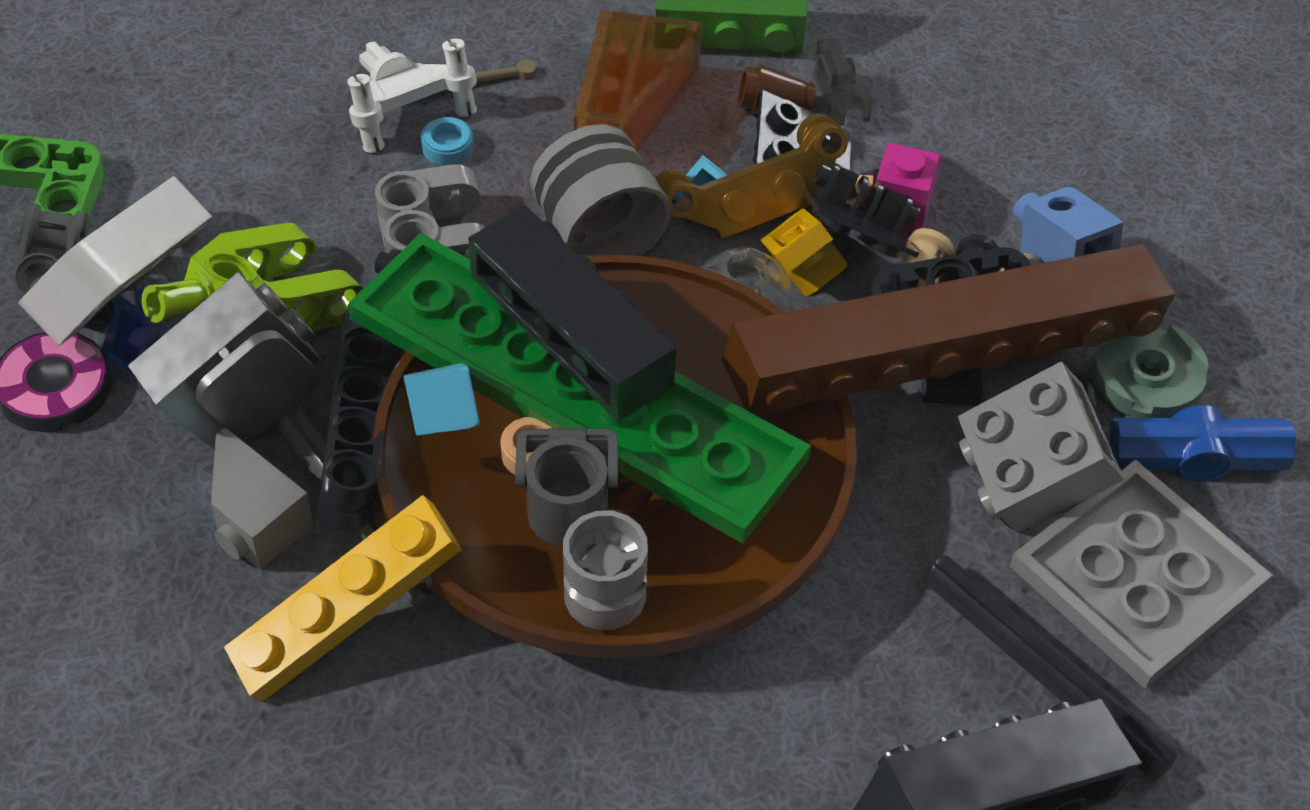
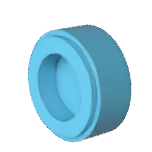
M442 117L429 122L421 132L422 152L430 162L437 165L445 166L462 163L473 152L472 129L466 122L457 118Z

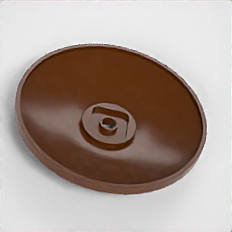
M637 255L586 256L593 262L599 275L616 291L621 290L631 298L637 311L654 327L663 328L670 335L677 350L675 372L745 409L722 362L732 323L785 313L782 309L752 289L723 275L697 266L668 259ZM406 351L395 366L386 384L376 414L373 439L379 435L381 429L384 431L377 491L386 523L423 495L434 503L462 548L460 552L424 578L423 581L444 601L463 615L495 633L522 644L551 652L588 658L625 659L651 657L689 650L731 635L774 611L801 588L818 569L831 550L844 523L849 507L857 461L856 430L847 397L836 401L825 399L796 405L784 412L767 411L754 414L811 445V452L807 464L744 544L629 478H619L618 488H608V511H616L628 515L641 525L647 536L646 602L641 614L630 624L615 630H596L582 625L570 615L564 603L563 547L547 543L540 539L531 529L527 516L526 484L525 488H516L515 474L510 472L502 461V433L510 423L522 417L473 390L480 426L417 436L403 376L436 368Z

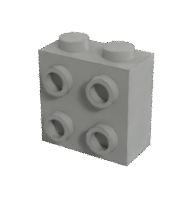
M1062 361L957 416L966 437L959 441L961 451L970 467L975 472L979 471L984 486L978 489V494L984 508L993 520L1003 519L1017 533L1023 532L1125 480L1083 384Z

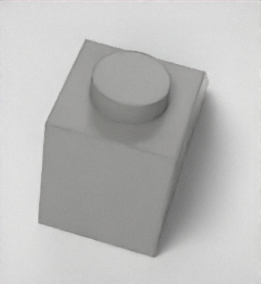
M224 427L216 434L211 507L217 526L214 536L221 548L230 557L239 560L244 556L261 570L313 526L308 494L227 428Z

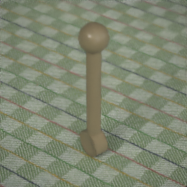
M521 60L517 63L516 67L475 73L476 83L512 77L528 80L536 75V64L531 60ZM445 89L440 91V93H446L449 90Z

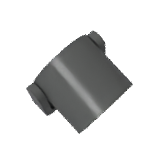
M549 428L525 429L518 433L515 487L525 488L526 484L529 525L540 539L551 545L563 547V538L569 526L578 518L594 511H608V488H618L617 434L610 429ZM528 452H533V453L528 457V461H527V465H526L527 453H528ZM601 452L608 453V467L606 459Z

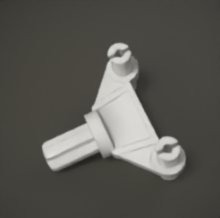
M450 39L451 45L448 41L443 43L442 48L446 64H414L404 54L391 53L385 46L380 47L376 42L366 44V51L359 55V61L370 73V77L366 74H357L358 82H356L353 76L347 81L353 100V105L349 109L351 122L360 130L362 147L365 152H377L375 144L379 150L385 147L379 124L384 118L383 113L445 89L452 91L456 115L468 117V109L472 115L476 113L477 107L472 90L477 82L474 68L467 63L463 40Z

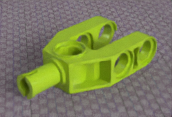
M281 223L220 233L190 258L184 281L148 285L142 293V307L145 315L152 317L151 321L153 323L187 316L239 272L256 289L265 282L283 301L288 310L302 300L295 311L312 331H318L342 325L348 303L363 287L344 270H331L273 281L274 277L288 275L307 262L311 254H316L315 242L294 223ZM295 243L290 252L282 257L283 253ZM253 250L247 259L243 258L244 255ZM345 291L340 300L332 305L335 299Z

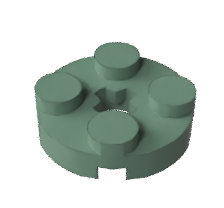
M1169 325L1168 331L1157 328L1156 331L1146 336L1134 337L1132 335L1103 342L1099 345L1094 356L1090 373L1101 397L1110 406L1122 412L1125 418H1172L1174 414L1182 409L1197 406L1206 386L1208 359L1202 347L1193 337L1182 329ZM1143 364L1148 369L1157 367L1161 372L1159 376H1150L1140 371L1139 365Z

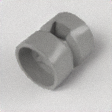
M594 511L581 516L571 524L563 538L564 603L570 615L584 626L596 630L618 629L630 624L639 616L646 602L647 536L641 525L628 515L616 511Z

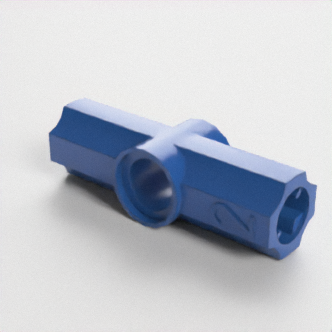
M1197 405L1180 410L1172 418H1112L1109 428V445L1120 470H1123L1134 460H1137L1147 470H1179L1180 475L1188 481H1213L1228 474L1230 470H1290L1295 459V430L1292 421H1287L1286 418H1223L1219 409L1207 405Z

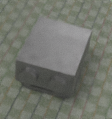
M237 272L128 366L155 405L215 450L216 434L224 427L240 438H253L263 434L315 389L319 380V372L315 365L322 359L307 342L315 334L298 313L292 308L288 310L283 301L265 282L256 289L245 277Z

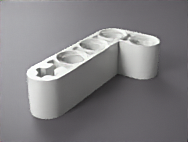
M173 176L73 246L39 279L18 304L60 346L85 326L111 299L198 233L212 219V215Z

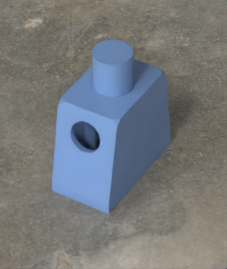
M1064 187L1043 196H1039L1036 193H1027L1014 205L1013 216L1022 224L1020 252L1023 254L1034 253L1041 260V263L1120 248L1123 221L1073 187Z

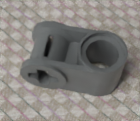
M29 203L22 219L20 246L13 271V283L21 299L29 291L32 282L36 278L43 276L67 251L87 237L88 214L86 212L77 211L72 216L42 211L39 204Z

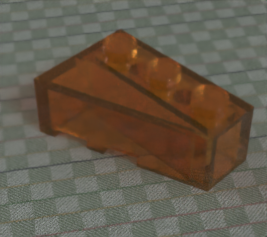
M601 10L574 114V130L584 126L600 124L620 128L631 139L638 152L699 69L702 22Z

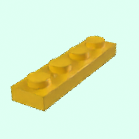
M423 495L224 647L249 696L259 701L270 697L462 550L433 502Z

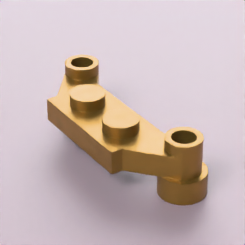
M813 114L806 117L799 125L797 131L799 148L701 186L693 184L683 173L675 170L664 171L658 174L655 179L670 202L671 216L686 218L715 229L717 236L723 239L811 205L804 195L806 188L817 193L820 186L813 183V179L821 163L831 166L836 159L840 158L847 150L848 139L837 121L824 114ZM830 134L829 142L822 147L824 137ZM683 191L682 199L672 204L673 196L677 192Z

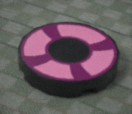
M46 332L33 334L13 344L0 357L1 412L8 421L25 430L53 432L63 430L61 424L70 423L75 419L78 424L87 420L105 403L112 385L106 355L95 341L79 333L74 334L60 346Z

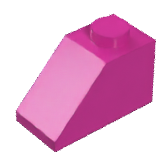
M887 143L876 183L879 182L884 185L883 193L886 187L912 197V204L920 207L918 217L912 226L903 224L901 229L911 232L916 229H922L941 167L943 154Z

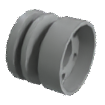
M600 124L584 126L564 134L547 147L534 164L529 181L532 196L542 208L546 220L556 227L562 240L579 256H642L665 233L671 217L670 202L655 177L646 169L645 162L637 153L631 139L620 128Z

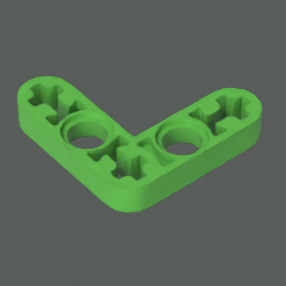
M0 134V186L40 189L34 204H39L42 211L54 212L50 210L52 206L63 200L76 201L77 205L67 212H60V214L74 216L77 211L86 212L89 220L105 172L100 153L94 145L83 141ZM26 157L40 159L36 165L29 168L20 169L14 167L16 162Z

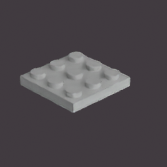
M1134 460L1121 470L1124 481L1078 503L1014 552L1009 567L1146 690L1268 587L1273 575L1137 460Z

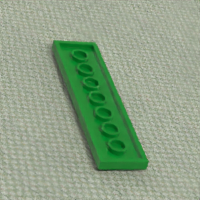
M419 233L348 303L350 320L432 367L440 368L464 363L468 366L473 390L522 418L534 417L552 428L610 429L617 434L618 473L744 544L810 459L811 445L675 372V381L672 388L617 422L471 277L470 259L423 233ZM601 452L608 466V453Z

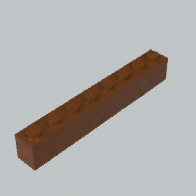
M1144 244L733 322L722 362L745 410L752 414L767 411L784 412L796 405L825 399L836 401L853 393L877 388L889 390L903 383L925 378L942 379L955 372L983 366L985 368H994L1007 361L1031 356L1042 358L1064 349L1079 346L1094 347L1108 340L1132 335L1134 337L1146 336L1156 331L1161 325L1163 317L1176 294Z

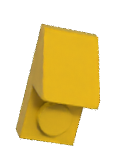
M803 207L760 240L799 291L806 297L811 296L847 267L846 260L831 242L833 238L821 222Z

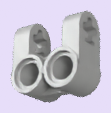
M460 164L445 165L414 171H396L380 179L375 187V200L379 231L382 235L385 252L389 253L392 249L402 251L419 233H423L470 259L468 237L482 230L485 226L477 223H463L438 227L436 220L463 216L478 206L481 196L474 171Z

